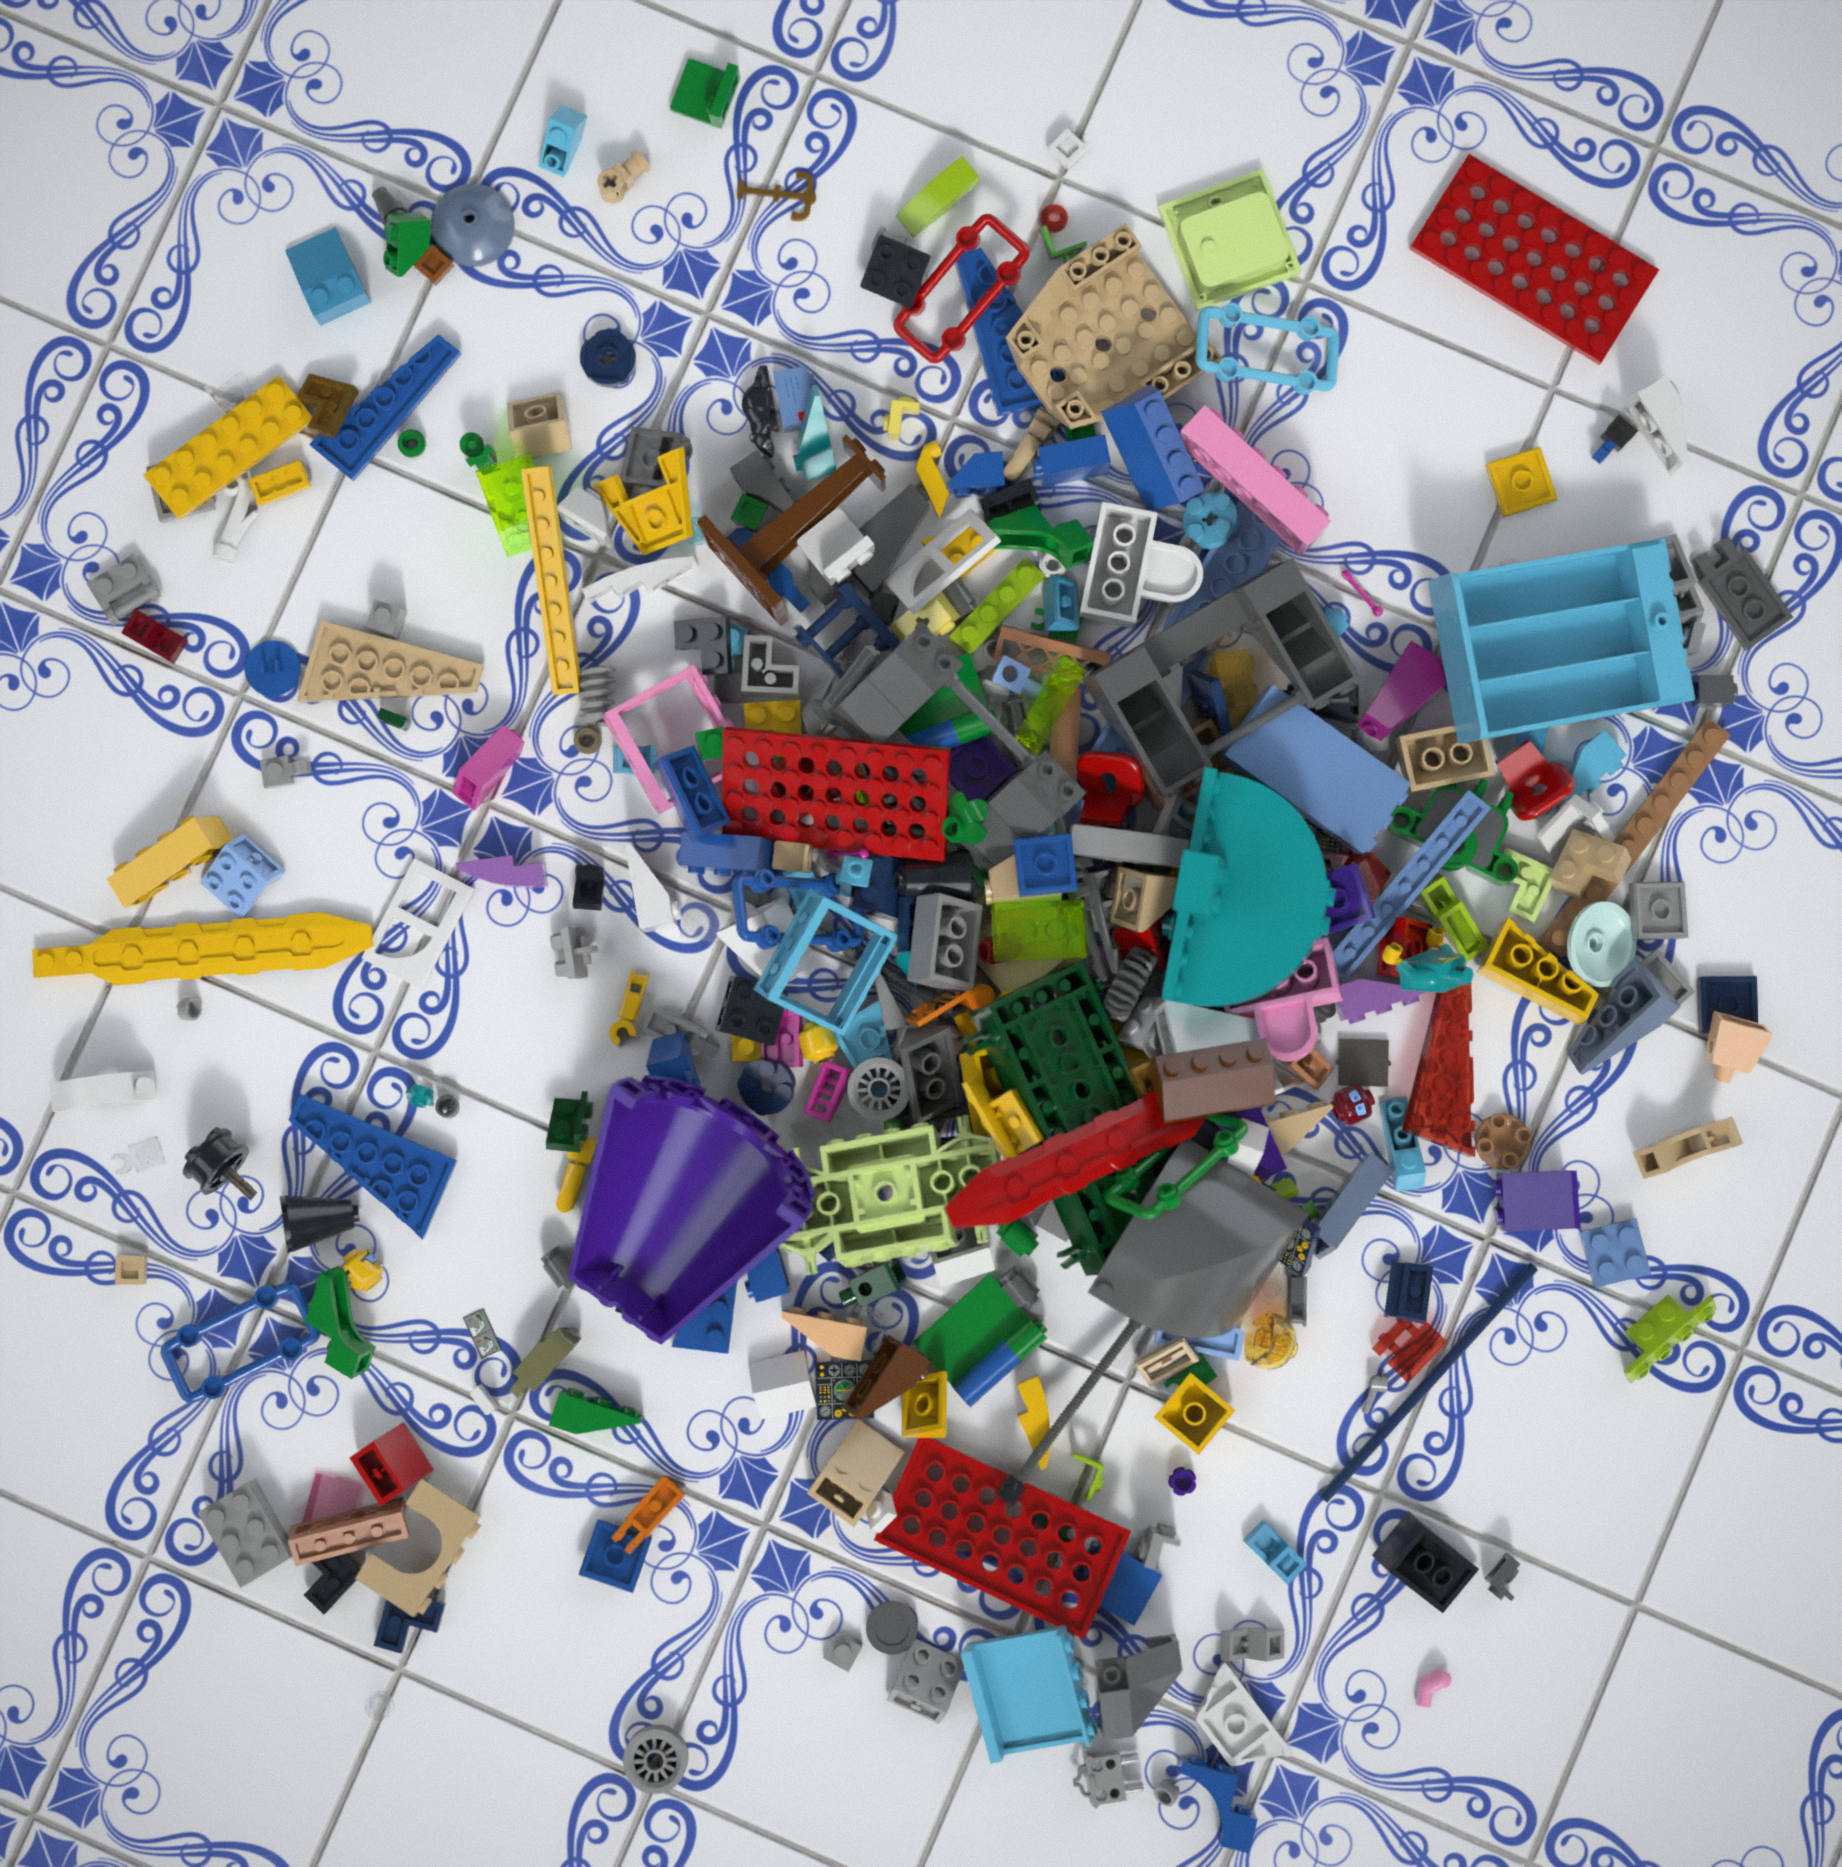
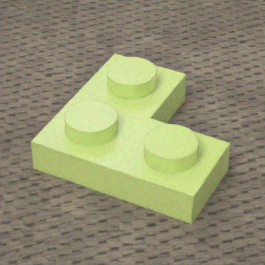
M1506 847L1503 854L1515 860L1519 869L1518 875L1512 881V883L1519 885L1507 912L1535 923L1552 886L1549 877L1553 868ZM1504 864L1497 866V873L1500 877H1510L1511 874L1508 867L1504 866Z

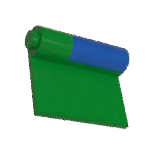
M971 653L957 657L963 664L956 672L959 676L958 680L997 719L994 710L989 708ZM944 685L898 728L913 745L950 749L993 733L951 687L947 689Z
M990 1273L913 1341L939 1372H947V1381L970 1408L1047 1339L1044 1333L1048 1329L1037 1317L1032 1321L1021 1308L1018 1309Z

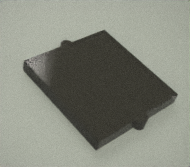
M1338 1039V1059L1335 1061V1064L1338 1065L1337 1086L1358 1084L1360 1086L1388 1087V1066L1391 1065V1061L1388 1060L1389 1040Z

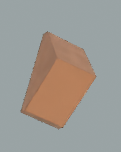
M1314 1048L1309 1054L1299 1060L1284 1061L1282 1063L1283 1066L1317 1091L1334 1069Z

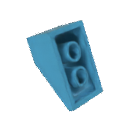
M336 227L285 250L307 304L320 326L371 303Z

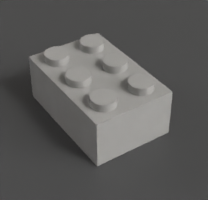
M941 893L917 896L907 981L949 992L973 990L983 906Z
M256 1479L247 1482L197 1512L240 1588L293 1557L288 1543V1535Z

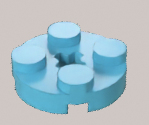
M1210 492L1188 501L1187 509L1183 516V528L1187 536L1198 546L1205 549L1221 547L1228 542L1227 539L1233 532L1234 534L1237 532L1240 524V514L1228 495ZM1211 515L1218 517L1211 526H1208L1207 522H1205Z

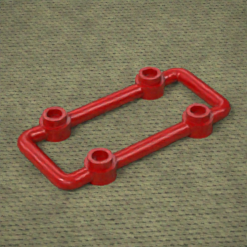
M983 214L972 226H964L959 229L956 235L957 244L919 288L913 306L907 308L902 305L903 309L893 321V328L896 334L930 363H940L951 351L961 350L966 343L965 334L1005 286L1015 285L1020 280V268L1026 263L1030 255L1029 246L992 214ZM988 225L1019 253L1012 262L1005 261L998 266L996 281L957 327H949L943 332L941 338L943 344L936 352H933L908 330L904 324L911 316H918L923 313L926 307V297L966 250L971 251L978 247L981 239L980 233Z

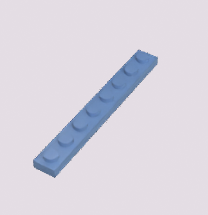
M1470 790L1466 792L1373 903L1372 907L1376 918L1356 924L1333 951L1338 978L1342 984L1346 982L1394 925L1396 917H1400L1491 809L1490 806Z

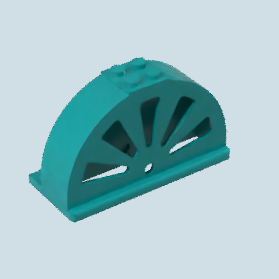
M1204 768L1189 851L1183 850L1173 909L1178 913L1161 998L1163 1000L1202 1007H1224L1252 1001L1266 995L1287 981L1303 965L1317 941H1322V936H1328L1331 919L1326 917L1328 907L1334 906L1336 890L1331 888L1332 883L1328 881L1327 870L1319 845L1307 823L1297 810L1276 792L1258 782L1245 777L1218 772L1217 769Z

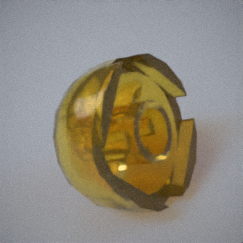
M1267 1310L1261 1312L1253 1322V1325L1257 1326L1254 1336L1252 1337L1249 1333L1247 1335L1244 1349L1245 1359L1251 1363L1250 1365L1261 1369H1279L1297 1354L1296 1331L1291 1322L1285 1317Z

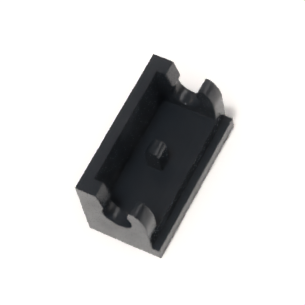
M1030 478L978 500V508L985 523L996 517H1002L1032 505H1036L1042 511L1040 500Z

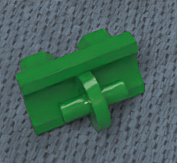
M468 432L461 437L459 447L461 452L468 456L465 458V461L470 467L476 465L484 477L498 468L489 455L494 452L488 443L484 445V441L479 434Z

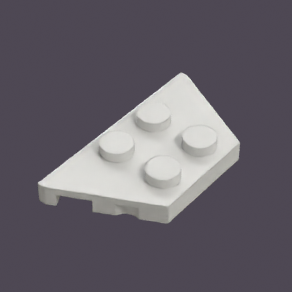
M1223 1661L1195 1716L1198 1724L1231 1767L1244 1765L1246 1762L1251 1761L1260 1762L1267 1760V1758L1292 1755V1750L1226 1662Z

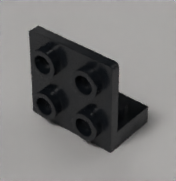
M730 976L715 1031L773 1046L784 1007L756 992L754 988L757 982L737 976ZM783 990L781 994L788 997L789 993Z

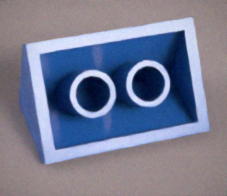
M694 745L663 756L654 763L691 841L731 822Z

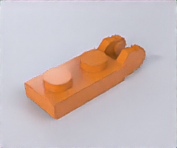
M664 1475L627 1515L626 1521L614 1533L612 1539L617 1542L625 1536L631 1526L639 1531L638 1535L627 1544L625 1549L630 1555L644 1538L647 1539L686 1494Z

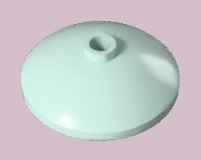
M1600 901L1589 904L1578 913L1570 927L1567 940L1569 962L1574 973L1586 984L1595 987L1609 986L1614 977L1635 957L1636 940H1632L1631 918L1622 907L1615 903Z

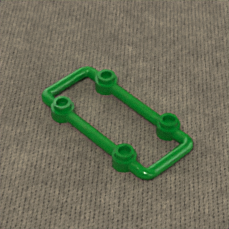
M1224 1113L1207 1116L1206 1119L1234 1130L1232 1132L1223 1130L1217 1133L1214 1140L1215 1148L1177 1183H1164L1160 1185L1156 1193L1157 1201L1150 1207H1143L1119 1197L1122 1192L1126 1193L1135 1190L1140 1184L1139 1177L1172 1147H1164L1145 1156L1134 1167H1127L1119 1172L1116 1171L1114 1177L1116 1183L1105 1193L1106 1202L1115 1208L1145 1220L1157 1217L1164 1210L1178 1207L1182 1202L1181 1194L1221 1157H1229L1238 1152V1142L1248 1132L1246 1122Z

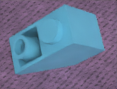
M562 105L549 118L539 167L559 176H566L582 141L587 115Z

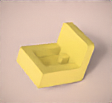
M899 397L898 400L891 401L890 414L885 413L883 430L888 431V440L900 441L902 414L919 415L920 403L915 402L913 398Z

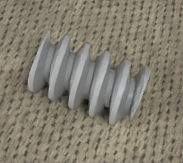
M596 666L589 667L580 672V676L587 679L580 683V688L586 690V692L580 694V699L587 702L579 706L580 711L587 713L579 717L580 722L590 726L607 727L602 715L609 711L607 707L616 705L615 701L608 699L609 695L616 693V690L608 688V684L616 682V679L609 677L608 673L616 671V668Z

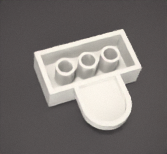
M1102 502L1079 617L1134 629L1141 597L1166 603L1187 601L1196 594L1202 583V564L1197 555L1186 547L1153 540L1157 512Z

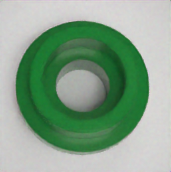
M406 430L398 438V448L406 457L415 458L425 451V437L417 430ZM416 440V447L413 449L408 448L409 441Z

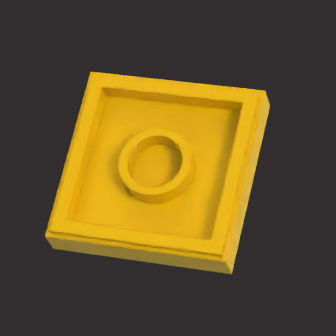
M1540 447L1492 461L1485 465L1502 518L1558 500Z

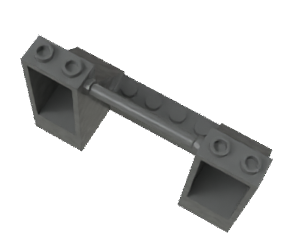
M1291 558L1272 565L1082 678V681L1101 714L1142 766L1159 796L1168 795L1171 798L1184 790L1182 785L1190 780L1193 783L1201 781L1204 768L1213 767L1210 760L1213 759V755L1298 704L1300 706L1304 705L1306 708L1315 707L1316 710L1323 708L1331 703L1329 697L1338 692L1342 696L1356 688L1354 682L1360 680L1361 677L1295 561ZM1242 624H1244L1266 650L1268 656L1287 676L1295 690L1292 691L1293 695L1207 746L1203 744L1201 746L1163 678L1171 673L1170 667L1177 663L1180 666H1184L1195 659L1193 655L1195 652L1202 648L1204 652L1211 650L1220 644L1217 639L1225 634L1229 638L1244 630Z
M922 622L830 715L854 739L913 745L898 728L943 685L947 689L951 687L967 706L1023 762L1021 765L1023 768L1008 778L986 800L988 815L982 823L988 832L985 840L976 845H968L964 841L955 843L962 851L969 852L974 864L989 878L990 869L1014 855V838L1039 836L1056 819L1067 813L1086 792L1046 751L1037 757L1034 754L1030 755L1017 739L958 680L959 676L956 672L963 664ZM889 765L885 767L884 770L892 779L898 778L899 772L894 766ZM920 768L913 770V777L917 781L923 782L927 780V774L924 770ZM950 783L948 805L951 798L958 792ZM912 797L921 809L926 807V802L922 797Z

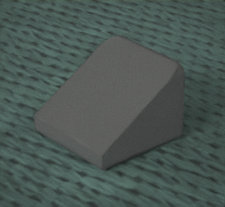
M742 673L716 675L715 694L720 703L743 704V694L741 692Z

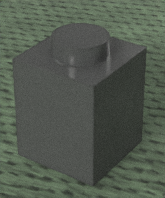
M1699 675L1692 679L1695 695L1692 707H1728L1734 704V700L1737 699L1738 686L1737 683H1734V675Z

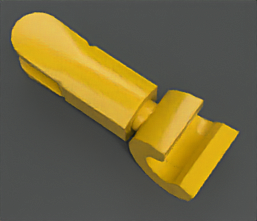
M635 969L631 970L618 1013V1017L621 1020L612 1024L609 1030L611 1042L617 1047L620 1046L621 1042L617 1036V1032L620 1029L627 1030L630 1037H636L632 1021H637L649 973L642 975L635 973ZM631 984L642 986L640 994L630 991Z
M588 1137L587 1142L582 1141L580 1153L568 1152V1158L573 1161L568 1163L561 1185L562 1188L556 1201V1207L560 1212L566 1213L574 1208L587 1166L584 1164L589 1165L598 1140Z

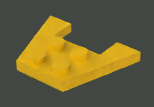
M684 447L657 457L667 484L633 499H628L619 474L592 485L643 555L650 554L693 536Z

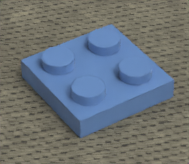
M1637 1218L1579 1232L1594 1288L1651 1274Z

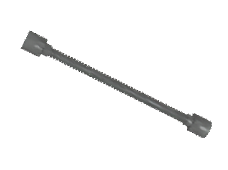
M744 886L745 902L754 907H757L758 904L763 906L775 900H772L771 895L766 892L758 894L752 891L750 886ZM818 926L815 934H827L828 930L825 931L824 928L822 929L821 926ZM848 947L843 950V953H846V955L853 959L856 958L858 961L863 951L856 949V947ZM885 964L881 968V975H884L887 979L890 978V981L893 980L894 983L896 982L897 985L899 984L902 988H906L909 992L912 991V994L915 993L916 996L921 997L923 1002L929 1003L944 993L937 989L936 993L930 989L929 991L928 989L925 990L919 984L915 986L911 981H907L906 976L903 977L902 974L900 975V973H897V971H894V969ZM954 1006L938 1016L946 1020Z

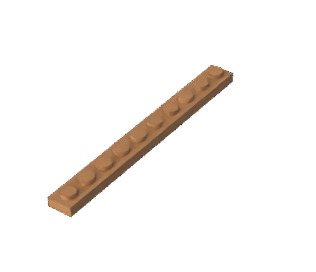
M1710 718L1705 719L1614 839L1613 843L1626 847L1631 858L1625 874L1731 736L1730 733ZM1593 875L1582 900L1571 897L1537 942L1559 959L1563 958L1567 952L1568 934L1575 917L1589 904L1600 901L1605 902L1618 884Z

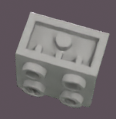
M915 1639L909 1648L899 1676L890 1690L887 1701L940 1724L948 1711L964 1670L962 1660Z

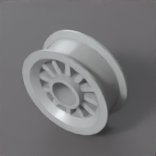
M871 1058L859 1064L852 1072L848 1081V1097L853 1108L863 1117L874 1121L889 1120L900 1114L909 1101L904 1069L898 1063L887 1058ZM876 1068L877 1078L874 1079L869 1070ZM880 1068L887 1069L883 1078H880ZM890 1071L896 1075L889 1081L886 1080ZM865 1073H867L868 1077L870 1078V1082L862 1079V1076ZM899 1080L900 1086L890 1087V1084ZM882 1081L887 1085L888 1091L884 1097L877 1098L872 1095L871 1086L873 1083ZM859 1082L867 1085L868 1088L858 1089ZM893 1090H901L899 1097L890 1092ZM868 1092V1095L860 1099L858 1093ZM888 1096L897 1100L893 1106L888 1100ZM872 1098L869 1106L866 1107L863 1102ZM883 1100L886 1102L889 1109L882 1110ZM875 1101H878L879 1111L872 1110Z
M665 1725L646 1726L633 1735L625 1749L623 1768L626 1777L634 1787L642 1792L649 1794L667 1792L673 1789L684 1776L689 1759L688 1748L682 1736L674 1729ZM649 1739H652L653 1746L648 1742ZM657 1739L663 1740L661 1745H658ZM666 1742L671 1745L667 1749L664 1748ZM675 1750L676 1755H668ZM635 1753L643 1757H635ZM651 1753H658L663 1757L664 1762L658 1766L650 1763L648 1756ZM677 1761V1765H674L670 1762ZM643 1763V1765L637 1768L636 1764ZM645 1769L648 1771L646 1776L641 1774ZM659 1772L663 1775V1779H660ZM651 1773H654V1779H649Z

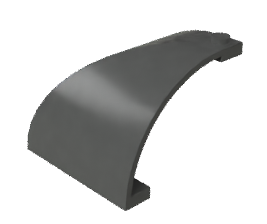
M1190 1139L1181 1142L1141 1206L1148 1208L1157 1201L1156 1193L1160 1185L1164 1183H1177L1210 1151ZM1220 1158L1181 1194L1182 1202L1178 1207L1164 1210L1153 1219L1145 1220L1137 1216L1132 1218L1088 1290L1089 1294L1143 1325L1177 1336L1212 1338L1231 1332L1238 1326L1309 1213Z

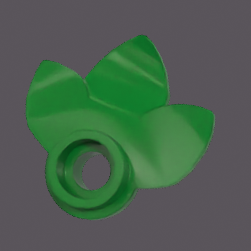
M957 792L949 802V817L942 824V833L950 842L960 843L964 841L968 845H976L985 840L988 835L987 830L982 825L988 815L987 802L980 799L967 802L963 792Z

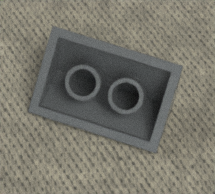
M950 1027L907 1028L899 1049L913 1120L917 1124L964 1103Z

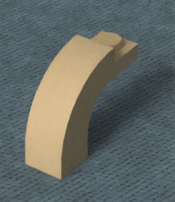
M1733 1116L1673 1134L1634 1151L1633 1154L1642 1177L1645 1179L1666 1173L1697 1158L1737 1147L1743 1144Z

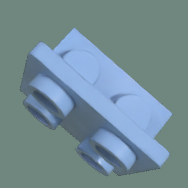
M242 834L223 846L201 880V884L241 919L246 917L264 888L279 880L286 870L248 836Z

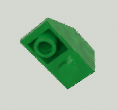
M419 212L388 214L387 223L384 227L387 239L386 251L383 254L385 269L397 277L404 276L429 249L431 220Z

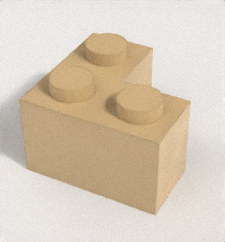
M1573 829L1549 879L1555 891L1582 900L1593 875L1620 885L1631 862V858L1626 847Z

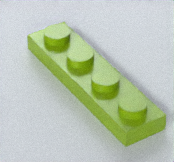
M1024 557L949 636V640L963 653H971L972 655L1045 579L1046 575Z

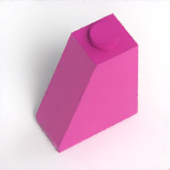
M502 725L459 769L453 794L475 811L521 755L525 743L516 731L509 730Z

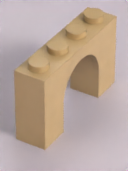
M423 1479L420 1480L405 1504L431 1520L438 1528L442 1539V1547L436 1562L429 1569L421 1573L408 1574L398 1570L377 1555L371 1554L355 1578L413 1617H416L418 1612L422 1615L425 1613L432 1602L429 1595L435 1587L440 1589L449 1574L445 1573L451 1562L455 1565L465 1552L462 1545L467 1538L472 1540L482 1526L478 1523L481 1518L480 1516Z

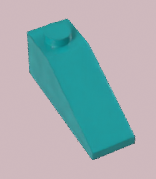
M817 385L811 387L796 441L798 454L793 455L796 472L802 471L804 480L830 475L836 470Z

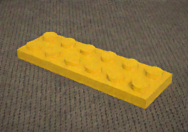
M278 375L152 467L143 476L180 521L305 429L312 415Z

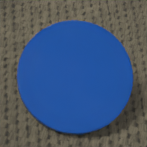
M265 641L255 646L248 654L244 666L245 677L249 685L256 692L269 697L281 696L291 691L298 683L301 675V662L295 650L286 643Z

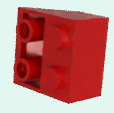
M404 1422L349 1457L380 1506L435 1470Z

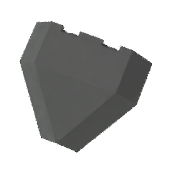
M1175 1634L1147 1637L1148 1650L1134 1655L1094 1660L1100 1703H1097L1104 1741L1133 1737L1182 1672L1179 1641Z

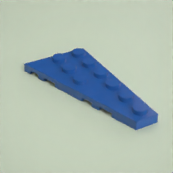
M299 1094L288 1121L313 1143L317 1144L334 1162L345 1169L352 1178L424 1240L458 1160L308 1096Z

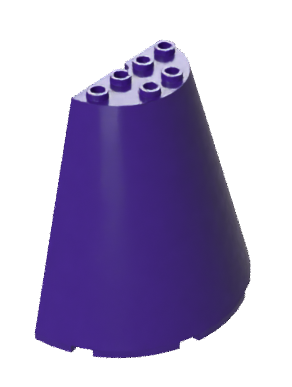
M645 1075L642 1081H637L631 1076L618 1080L609 1089L568 1278L575 1282L578 1288L587 1291L597 1298L603 1306L608 1308L615 1306L622 1312L621 1317L625 1322L634 1325L644 1332L650 1340L662 1345L798 1231L812 1213L814 1205L811 1204V1201L815 1195L809 1174L795 1152L791 1149L787 1154L777 1143L780 1136L749 1111L725 1097L718 1102L704 1095L707 1089L689 1082L653 1075Z

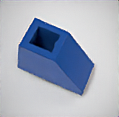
M1003 451L974 453L948 483L949 495L954 494L955 498H967L971 496V493L982 492L983 496H989L1005 488Z

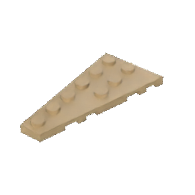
M320 620L297 702L473 694L478 692L485 666Z

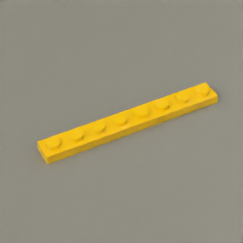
M552 465L522 468L521 474L552 695L580 693L583 689L580 688V667Z

